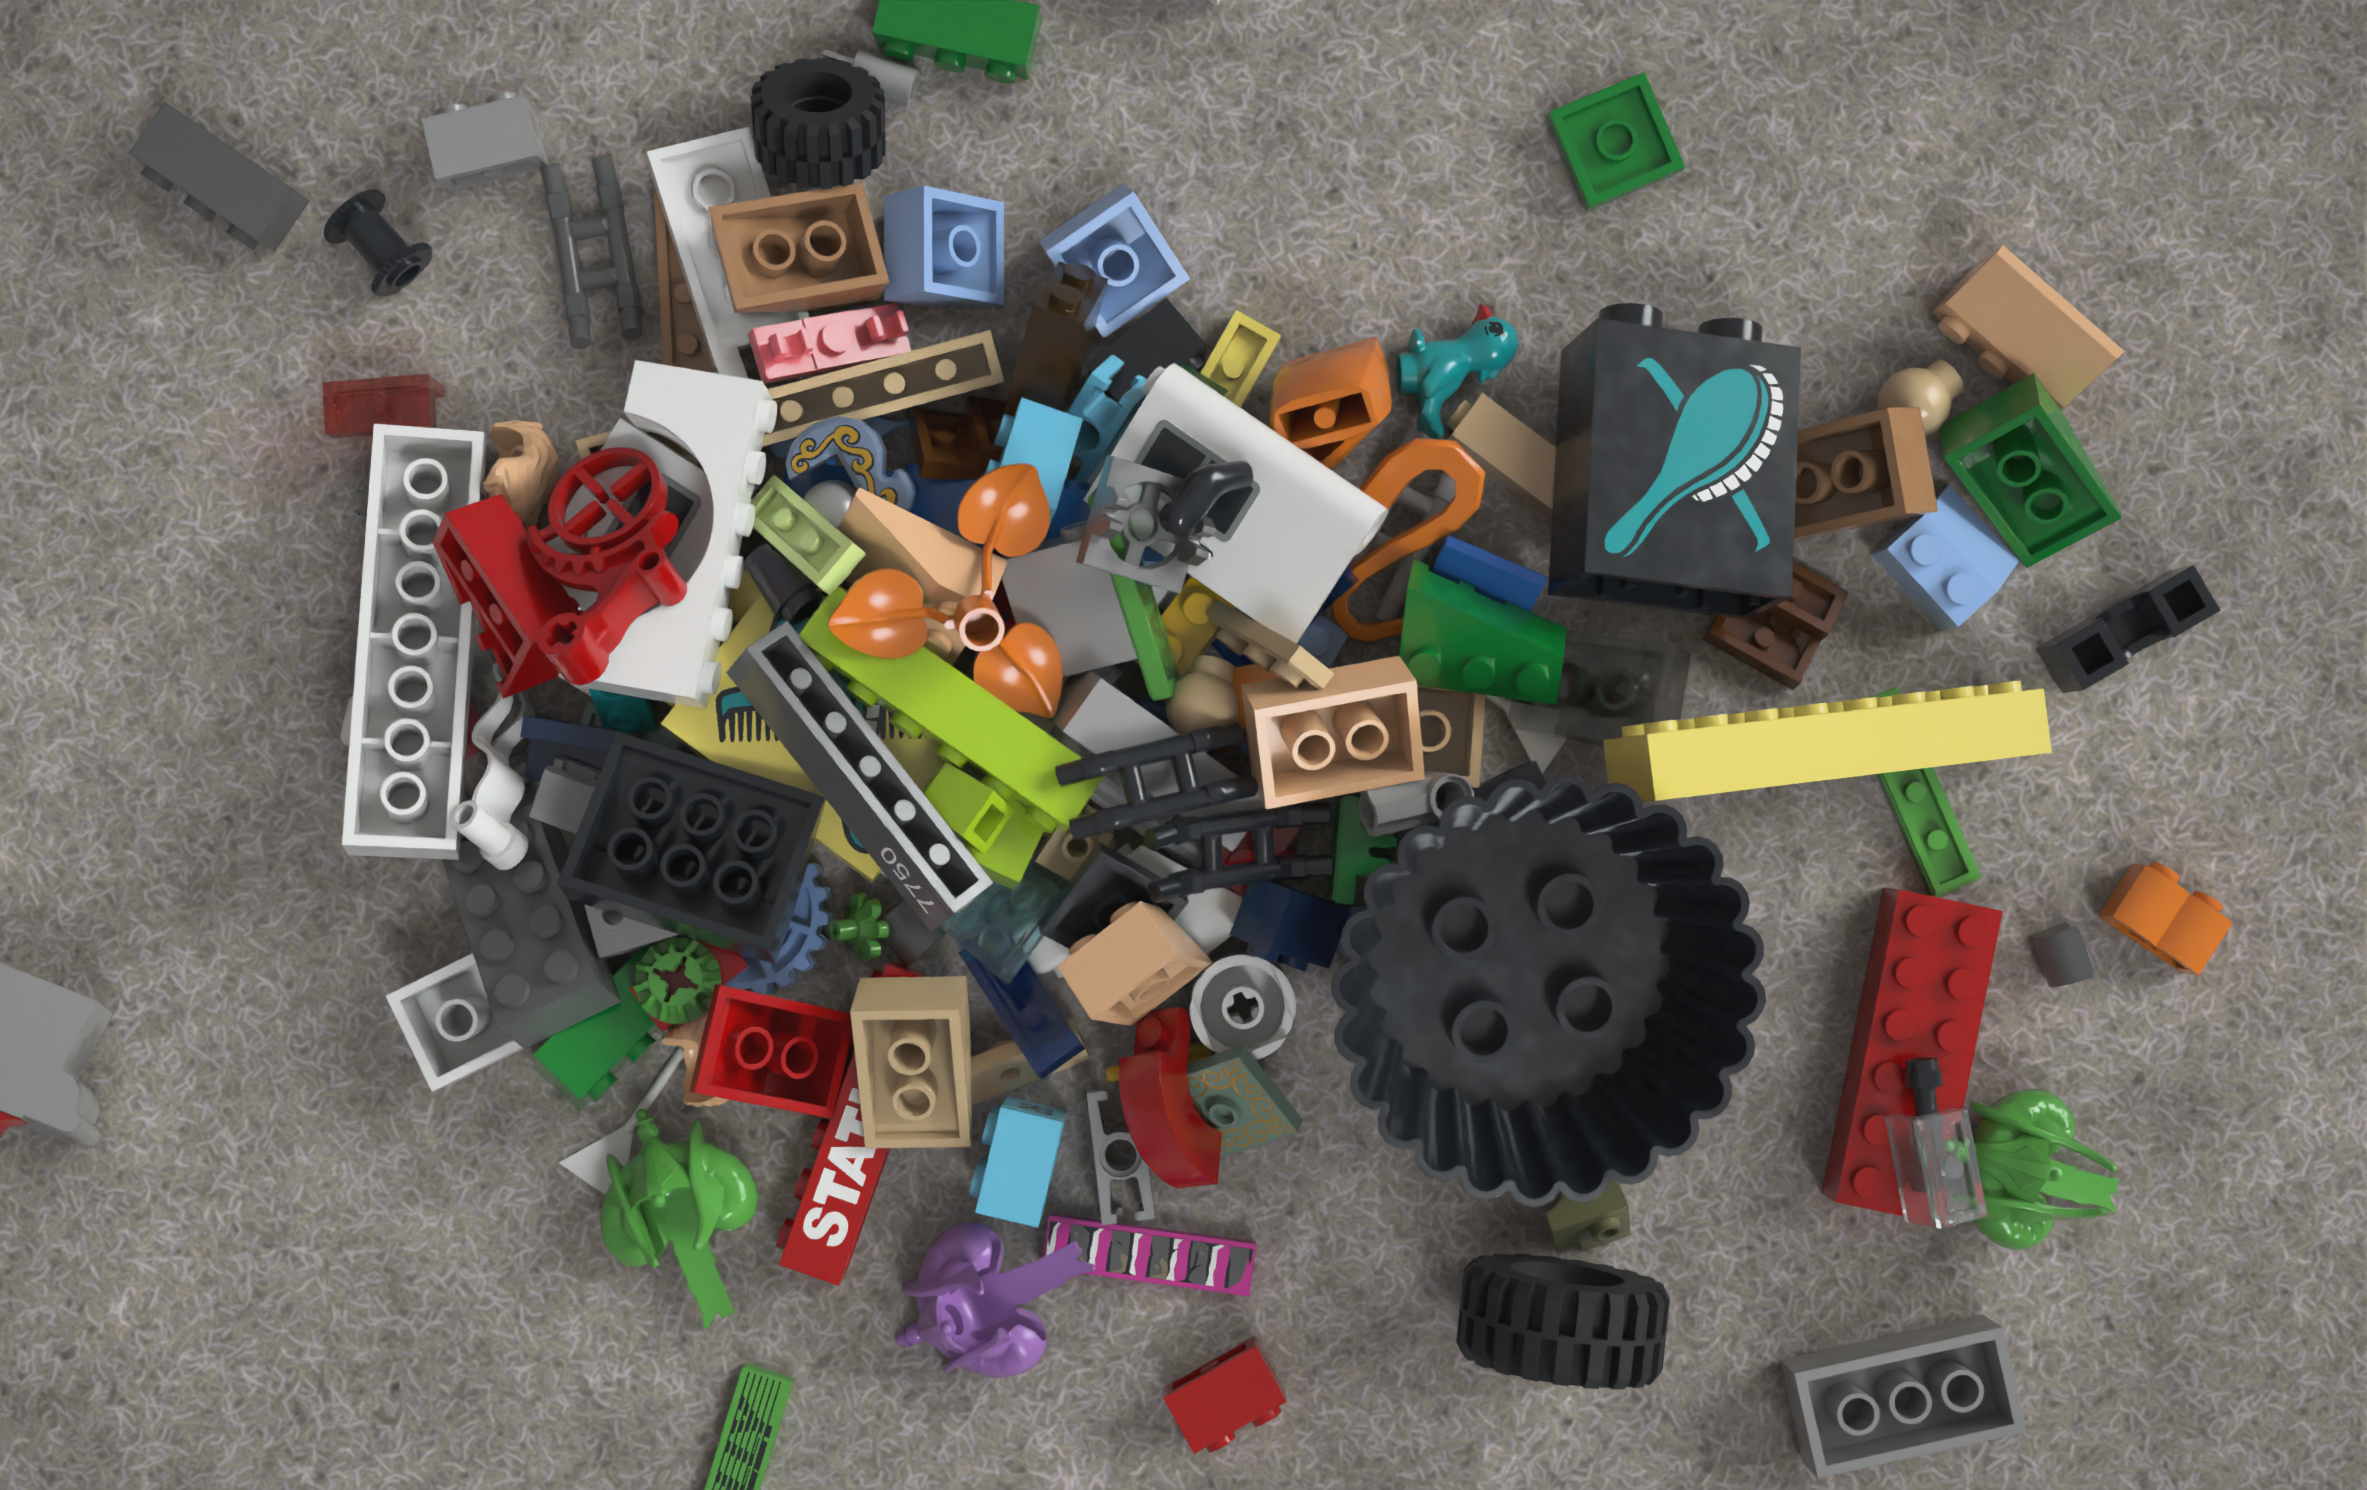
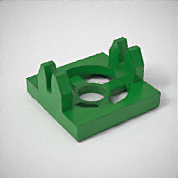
M1338 796V798H1335L1330 853L1333 854L1334 875L1328 876L1327 897L1334 903L1354 905L1356 875L1370 876L1381 866L1395 864V862L1385 858L1369 855L1371 847L1388 848L1397 846V839L1390 834L1372 837L1367 834L1365 827H1360L1361 821L1357 805L1360 797Z

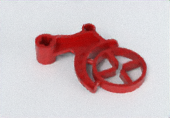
M614 447L600 450L574 464L560 478L551 494L548 505V517L551 525L542 530L533 525L528 527V532H526L528 546L532 555L551 578L573 589L598 593L596 601L579 616L575 613L558 614L549 619L542 626L538 634V645L541 651L565 680L572 685L581 686L589 684L605 672L609 663V654L621 642L633 621L643 612L658 602L663 606H674L681 602L687 594L688 588L685 581L667 558L664 547L674 538L678 530L677 516L669 511H665L668 499L666 480L648 455L633 448ZM634 466L610 487V491L617 501L610 499L603 487L593 478L595 475L611 468ZM652 479L649 498L642 510L634 518L618 502H624ZM583 485L598 501L590 502L565 523L568 504L576 491ZM599 502L606 504L613 516L623 525L622 528L607 535L591 538L581 537L606 516V512ZM559 536L569 549L581 555H570L556 551L549 547L547 542Z

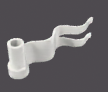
M494 663L493 673L498 682L504 680L505 678L499 665ZM527 690L517 693L522 703L521 712L518 717L494 740L492 745L494 732L511 711L514 700L513 695L503 699L499 691L495 703L476 723L472 732V742L487 755L488 765L485 774L474 790L472 800L459 804L453 811L450 819L452 827L478 846L482 857L499 870H508L516 866L524 858L528 849L527 837L509 823L511 815L522 799L525 785L523 777L509 767L508 761L512 749L523 738L520 737L523 716H535V709L529 700Z

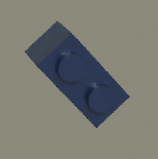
M1270 880L1249 883L1229 935L1249 942L1246 952L1274 963L1280 962L1306 972L1309 963L1329 969L1342 935V929L1347 922L1351 909Z

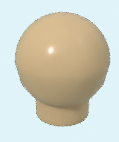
M1936 360L1927 368H1906L1891 375L1883 383L1877 396L1876 409L1920 407L1925 438L1936 433L1947 420L1951 401L1964 390L1963 382L1957 371L1943 360Z
M1197 655L1194 657L1190 674L1184 675L1175 683L1173 694L1166 701V716L1174 731L1179 734H1185L1202 728L1237 723L1239 719V698L1235 688L1231 685L1235 666L1226 660L1213 656Z

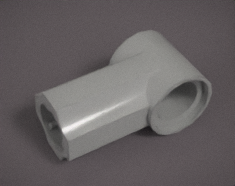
M1424 771V780L1360 791V799L1357 802L1360 821L1364 824L1367 834L1372 837L1439 822L1446 806L1452 801L1464 796L1474 797L1472 785L1465 777L1458 774ZM1443 784L1446 789V799L1444 804L1438 808L1435 801L1436 792Z

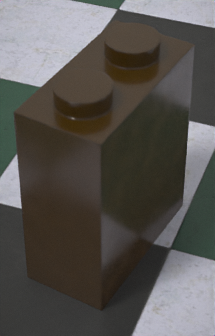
M1058 262L1032 305L1003 415L1007 414L1014 417L1021 398L1065 412L1080 381L1108 284V278L1096 275L1091 268L1082 264Z

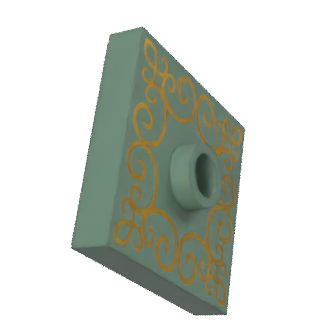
M1244 1044L1187 1064L1189 1091L1197 1112L1209 1126L1222 1132L1220 1158L1299 1132L1303 1119Z

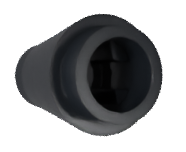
M768 544L757 548L745 560L744 567L750 572V576L776 619H785L791 626L796 625L810 616L822 602L823 596L817 590L818 586L794 564L777 551H774Z

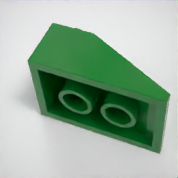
M2035 373L1947 421L1940 427L1943 458L2026 568L2122 519L2121 511L2065 415Z

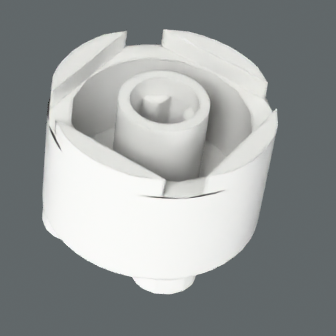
M1246 951L1230 952L1212 960L1213 964L1198 974L1190 993V1017L1197 1036L1206 1047L1216 1054L1244 1044L1255 1060L1270 1055L1282 1045L1294 1023L1296 999L1289 980L1274 962L1256 957ZM1243 992L1246 999L1256 998L1257 1003L1250 1007V1017L1242 1019L1238 1012H1228L1227 1008L1234 1004L1233 995Z

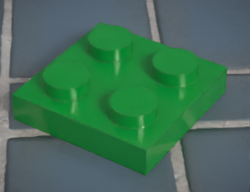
M1645 72L1549 111L1546 116L1586 212L1681 173L1685 168Z

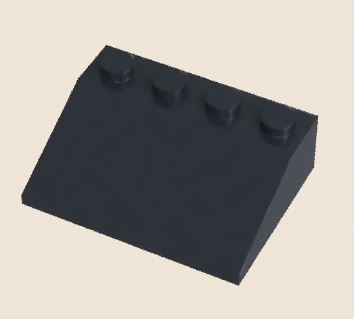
M616 732L557 884L569 900L775 965L794 914L826 799L824 796Z

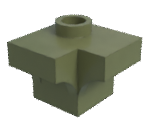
M1611 1179L1607 1190L1600 1197L1587 1202H1577L1569 1199L1560 1191L1562 1197L1559 1203L1552 1210L1545 1213L1548 1233L1555 1251L1578 1244L1581 1252L1631 1235L1629 1205L1620 1184Z

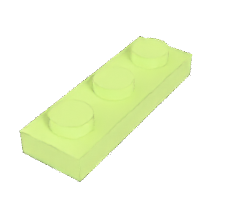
M773 475L750 502L755 507L753 528L830 596L866 555L863 550L776 475Z

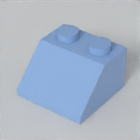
M1122 183L1038 241L1055 267L1059 261L1065 264L1078 263L1088 266L1096 275L1109 279L1095 325L1103 338L1190 280L1134 191L1125 183Z
M920 186L884 196V263L890 281L884 290V300L921 307L1005 305L1004 202L928 186Z
M1947 485L1935 496L1938 512L1912 517L1871 554L1941 631L1959 627L2000 589L2019 562L2013 553L1950 485Z

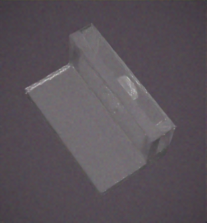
M1952 1108L1919 1117L1895 1114L1885 1116L1904 1221L1906 1223L1942 1229L1988 1217L1968 1109Z

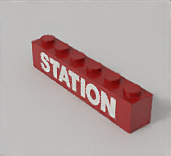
M890 961L885 964L883 971L874 969L870 978L934 976ZM853 1032L849 1049L853 1050L854 1053L848 1070L844 1069L833 1118L828 1120L822 1117L818 1124L811 1144V1148L819 1150L813 1169L804 1167L793 1196L801 1200L795 1219L786 1217L776 1242V1247L784 1250L779 1265L837 1286L840 1285L846 1276L890 1148H865Z

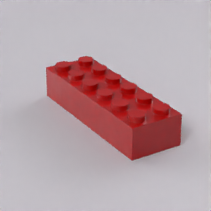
M1882 889L1821 1194L1841 1204L1940 1224L1947 1189L1938 1191L1918 1190L1916 1178H1914L1913 1161L1920 1160L1914 1092L1913 1089L1905 1086V1060L1919 1057L1938 1058L1943 1086L1935 1087L1940 1141L1943 1139L1948 1140L1949 1137L1957 1138L2003 911L1900 889ZM1941 1150L1942 1158L1950 1161L1951 1168L1953 1157L1946 1156L1945 1152Z

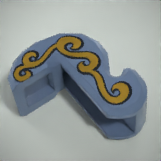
M841 416L830 418L811 425L801 432L791 444L785 463L789 480H796L838 456L857 490L860 487L908 512L911 511L915 504L916 488L910 474L903 469L895 470L892 477L886 475L887 449L880 434L865 421Z

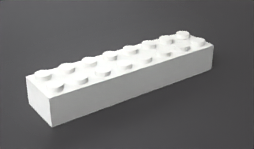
M374 424L342 846L348 855L459 860L461 833L452 827L450 819L453 811L463 802L476 614L470 602L460 605L432 541L446 512L484 500L482 483L485 481L487 455L484 432Z

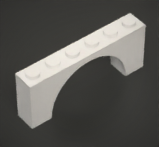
M635 360L624 413L636 428L657 433L676 442L700 462L712 493L714 507L712 534L701 564L686 583L688 589L684 599L674 606L660 605L650 612L638 616L629 626L618 646L609 654V663L605 672L595 681L577 686L706 709L709 694L715 695L720 684L721 663L716 662L720 641L726 642L732 628L733 613L727 607L731 589L739 588L743 576L744 559L739 556L743 536L749 537L753 529L755 507L753 504H750L754 484L760 485L765 474L766 454L761 452L765 432L772 433L774 429L777 403L772 400V396L763 381Z

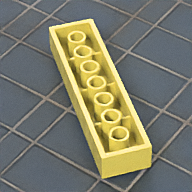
M2021 681L1644 723L1621 727L1622 738L1603 740L1608 784L1619 783L1631 787L1639 795L1642 802L2052 753L2044 689L2022 691Z

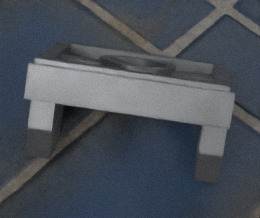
M1107 455L1076 563L1180 594L1188 566H1199L1208 558L1209 551L1200 546V540L1202 537L1209 538L1214 536L1216 527L1211 518L1205 517L1199 527L1188 536L1179 537L1173 533L1166 532L1161 527L1159 521L1160 512L1156 508L1161 490L1164 489L1169 492L1171 497L1174 498L1185 479ZM1144 483L1139 502L1130 504L1128 494L1124 490L1128 487ZM1144 508L1153 516L1154 528L1146 539L1136 540L1129 532L1128 522L1136 510ZM1119 533L1127 542L1122 559L1111 548L1109 539L1112 540ZM1158 539L1175 544L1173 551L1161 562L1147 567L1140 566L1146 546L1152 545Z

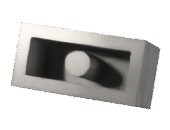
M501 92L489 96L485 104L468 108L464 104L446 105L438 108L436 115L421 118L435 180L448 191L539 170V167L549 165L536 109L523 94Z

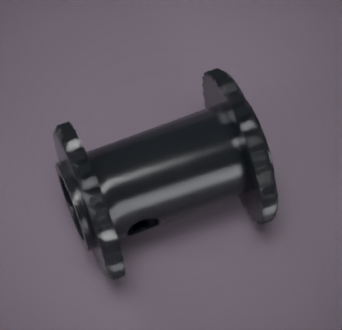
M370 189L354 195L335 210L325 224L324 237L330 244H339L348 240L368 264L377 271V275L374 276L373 283L371 284L372 292L377 296L385 297L399 292L415 280L429 265L433 250L429 244L424 242L407 246L399 234L380 214L385 206V195L380 190Z

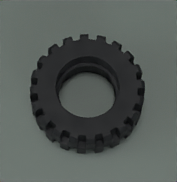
M1481 1255L1473 1258L1464 1269L1456 1343L1467 1360L1474 1361L1476 1365L1483 1368L1495 1369L1496 1372L1505 1375H1515L1526 1380L1553 1383V1385L1568 1387L1573 1385L1589 1389H1599L1600 1387L1612 1390L1625 1389L1626 1387L1640 1388L1644 1387L1645 1384H1652L1663 1370L1670 1298L1661 1282H1655V1279L1649 1276H1641L1637 1272L1617 1269L1614 1266L1544 1255Z

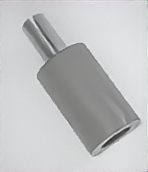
M826 49L822 52L820 58H829V60L833 61L843 60L850 62L853 67L860 66L867 70L868 76H874L880 82V89L884 90L885 100L906 107L911 106L920 81L921 73L919 69L862 50L858 51L855 59Z

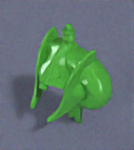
M2027 1089L2010 1092L1990 1107L1971 1101V1108L1982 1116L1975 1130L1972 1142L1970 1143L1965 1139H1957L1956 1137H1949L1948 1140L1943 1139L1940 1141L1941 1150L1945 1152L1946 1156L1954 1157L1959 1161H1966L1964 1191L1949 1193L1948 1199L1966 1202V1207L1977 1229L1990 1241L2009 1250H2023L2041 1244L2053 1228V1220L2095 1218L2105 1216L2106 1209L2112 1213L2116 1210L2109 1194L2117 1193L2119 1179L2077 1170L2075 1165H2066L2049 1158V1156L2057 1154L2060 1146L2087 1157L2112 1172H2115L2118 1168L2097 1151L2073 1139L2076 1132L2073 1113L2058 1096L2049 1091ZM2043 1192L2048 1196L2071 1200L2078 1204H2092L2103 1208H2064L2046 1205V1199L2039 1193Z
M639 1109L635 1115L638 1122L634 1125L638 1127L637 1134L642 1141L643 1147L639 1150L638 1155L631 1159L624 1167L613 1154L608 1153L606 1156L607 1168L612 1182L605 1194L600 1212V1230L603 1242L609 1254L624 1266L639 1267L649 1264L652 1268L659 1266L657 1259L663 1254L670 1240L673 1243L674 1253L686 1277L688 1288L698 1303L703 1317V1327L710 1328L716 1313L724 1319L735 1311L719 1272L714 1265L716 1257L712 1254L708 1240L713 1230L726 1232L735 1230L747 1224L756 1214L759 1200L757 1185L750 1171L736 1156L704 1141L699 1119H695L692 1122L689 1140L664 1143L660 1136H658L659 1130L657 1125L652 1122L654 1117L649 1118L645 1109Z

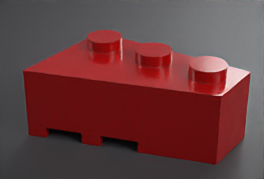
M502 494L446 512L432 543L460 605L468 602L471 603L483 630V633L475 636L482 652L489 649L492 650L505 678L496 683L504 699L558 677L560 672L545 656L538 645V634L542 626L554 616L562 613H575L579 616L583 611L578 601L569 596L563 585L551 578L538 564L528 546L526 538L527 529L522 517L517 512L512 511Z

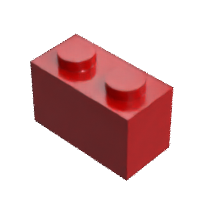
M1255 1336L1163 1387V1399L1194 1454L1204 1448L1209 1453L1223 1448L1235 1439L1234 1431L1250 1422L1257 1427L1271 1421L1281 1413L1280 1405L1287 1402L1285 1390Z

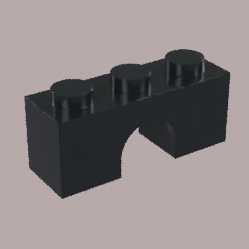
M2190 565L2166 572L2037 647L2036 650L2062 693L2082 691L2128 665L2127 659L2139 651L2159 641L2176 637L2221 610L2195 566Z

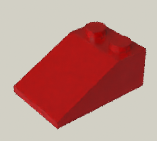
M715 984L689 1092L832 1119L852 1037L851 1014Z

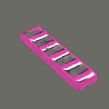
M1049 1213L1043 1257L1077 1241L1078 1246L1083 1249L1082 1254L1077 1260L1095 1265L1093 1272L1083 1274L1250 1296L1256 1241L1118 1222L1117 1224L1102 1225V1221L1097 1219Z

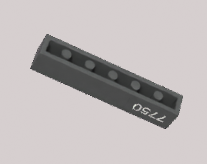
M788 621L742 652L726 672L930 932L993 884V881Z

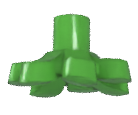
M865 892L852 895L850 897V905L845 908V919L833 920L829 925V933L832 940H843L844 944L852 945L855 957L859 960L869 961L871 958H878L881 955V946L876 939L887 938L889 935L888 923L883 920L876 921L881 913L879 899L868 900Z

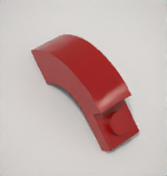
M1180 1007L1150 1011L1136 1024L1134 1056L1119 1058L1120 1099L1131 1138L1139 1154L1152 1172L1162 1181L1176 1189L1218 1184L1222 1132L1212 1128L1201 1118L1190 1095L1187 1080V1061L1191 1017L1189 1011Z

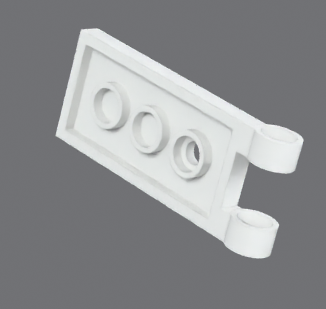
M745 127L647 151L646 160L712 362L713 373L748 379L739 354V350L751 347L748 333L753 328L810 317L808 311L734 313L707 210L708 207L771 197L761 164L755 158L754 143L750 129ZM826 372L804 377H798L797 380L800 381L815 376L826 374Z

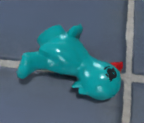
M1479 304L1472 324L1457 339L1436 340L1425 343L1421 329H1413L1408 342L1409 352L1397 354L1396 375L1399 395L1416 394V403L1419 408L1416 422L1417 430L1423 432L1431 439L1438 440L1444 436L1440 417L1443 402L1460 387L1469 372H1477L1478 380L1482 384L1487 377L1495 380L1500 371L1515 358L1519 346V339L1515 328L1508 321L1494 316L1490 309L1483 304Z

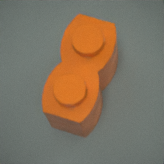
M2152 861L2149 866L2146 864H2131L2098 916L2104 922L2137 942L2179 972L2199 976L2233 924L2220 913L2223 905L2213 897L2197 890L2192 895L2177 884L2180 876L2158 862Z

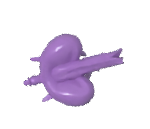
M973 1221L957 1224L942 1232L932 1243L922 1262L918 1278L908 1280L902 1284V1291L906 1295L917 1297L920 1317L917 1322L909 1324L908 1327H903L900 1330V1334H897L895 1341L900 1346L906 1345L911 1347L925 1340L931 1346L937 1347L949 1359L943 1367V1372L945 1373L959 1366L990 1378H1005L1025 1373L1035 1366L1047 1348V1334L1040 1317L1023 1308H1016L1017 1305L1027 1303L1049 1290L1056 1289L1063 1285L1066 1280L1077 1275L1093 1272L1095 1265L1077 1260L1082 1254L1083 1249L1078 1246L1077 1241H1074L1038 1259L1034 1263L1026 1262L1021 1267L1001 1274L999 1270L1004 1257V1247L993 1228Z

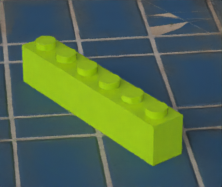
M838 587L831 596L828 594L799 636L828 673L832 671L848 683L844 690L850 696L868 708H872L876 702L893 714L889 721L898 730L915 740L922 734L936 744L938 748L934 753L945 763L947 761L961 771L966 765L983 777L981 783L993 789L1006 802L1012 797L1028 809L1024 816L1041 830L1051 834L1056 828L1064 834L1070 828L1069 819L1076 818L1105 776L1061 787L1056 776L1055 766L1079 760L1082 757L924 646L913 654L894 659L871 656L847 646L828 627L829 617L847 592Z

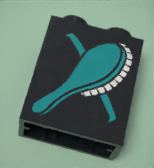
M1621 303L1602 308L1599 311L1598 318L1561 350L1548 595L1746 620L1792 598L1801 347L1762 342L1763 327L1759 323L1747 319H1713L1702 323L1698 327V332L1663 328L1662 311L1650 305Z

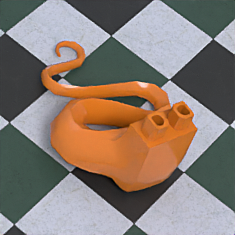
M1377 336L1284 362L1273 382L1267 426L1330 470L1336 467L1391 411L1392 396L1388 366ZM1415 438L1386 455L1360 486L1359 489L1389 510L1411 480L1425 470L1442 469L1455 480V496L1439 513L1390 539L1356 561L1329 593L1332 618L1351 639L1371 643L1402 634L1404 617L1376 623L1359 622L1349 613L1347 598L1369 577L1398 560L1426 548L1457 531L1480 507L1485 471L1456 441Z

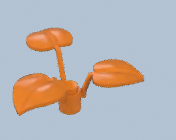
M1029 463L1009 464L996 468L976 480L967 489L958 507L957 522L961 535L970 542L984 544L981 553L980 595H971L962 599L957 604L954 614L947 615L933 607H922L923 591L919 583L912 576L897 569H878L863 575L851 586L829 617L828 627L840 641L857 651L875 657L894 659L908 656L922 648L927 640V627L923 618L936 620L944 624L948 630L957 629L962 642L968 648L979 651L973 664V680L976 684L1015 711L1052 718L1059 704L1063 678L1061 657L1056 643L1045 629L1031 622L1017 623L1004 635V622L995 604L992 602L994 597L992 591V552L994 548L1002 555L1008 557L1026 555L1043 542L1050 525L1049 502L1041 485L1036 467Z

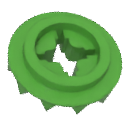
M670 937L668 940L650 946L648 952L636 964L633 987L641 1007L651 1016L666 1023L684 1024L700 1018L709 1011L715 984L721 985V971L716 958L704 945L693 939ZM686 958L684 975L693 984L698 985V989L695 990L690 987L688 989L678 988L675 995H671L668 1003L667 1000L670 995L668 994L669 984L662 980L663 978L657 975L658 971L664 973L666 971L675 972Z

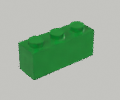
M879 0L872 34L877 46L884 48L883 54L890 58L911 62L914 60V56L917 55L935 59L934 65L946 71L962 73L965 70V66L985 70L984 75L993 81L1013 84L1016 77L1029 80L1042 18L1039 5L1017 0Z

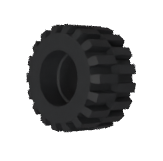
M819 57L809 60L803 58L796 59L793 63H782L775 66V71H766L760 76V82L754 83L750 99L755 158L758 163L762 164V169L768 175H777L778 181L786 184L795 183L800 188L820 187V189H832V186L841 185L844 187L854 184L855 179L863 180L871 175V170L878 169L882 164V157L885 156L884 90L880 89V82L877 78L868 76V71L860 66L853 67L850 62L843 60L833 61L829 60V58Z

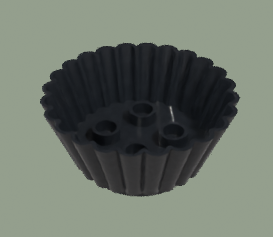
M1570 774L1556 776L1539 789L1529 781L1510 779L1499 784L1492 791L1487 801L1472 796H1464L1452 801L1443 811L1439 827L1423 825L1407 832L1400 841L1397 850L1398 864L1381 866L1368 877L1364 886V900L1367 908L1350 917L1342 929L1341 943L1349 959L1339 967L1331 983L1332 997L1337 1006L1345 1011L1334 1031V1042L1338 1052L1346 1060L1356 1063L1350 1080L1351 1091L1359 1104L1369 1109L1380 1110L1377 1120L1378 1129L1384 1141L1392 1147L1399 1149L1415 1148V1160L1419 1169L1425 1175L1437 1180L1450 1179L1459 1175L1462 1187L1468 1194L1478 1199L1489 1200L1499 1197L1509 1190L1512 1197L1520 1204L1537 1207L1549 1203L1561 1191L1569 1199L1577 1202H1587L1600 1197L1607 1190L1611 1179L1620 1184L1627 1185L1643 1182L1656 1168L1658 1155L1667 1157L1678 1156L1693 1146L1699 1134L1698 1119L1713 1118L1727 1108L1732 1097V1084L1729 1075L1739 1073L1747 1067L1754 1056L1755 1042L1753 1034L1747 1028V1025L1757 1020L1763 1012L1766 1003L1765 989L1760 980L1752 975L1763 959L1764 944L1760 934L1753 927L1743 924L1749 912L1750 900L1748 892L1740 882L1733 878L1721 877L1724 864L1720 849L1708 838L1700 836L1687 838L1686 822L1684 817L1675 808L1665 804L1651 805L1643 808L1639 795L1634 789L1625 784L1611 783L1592 791L1587 782L1578 776Z

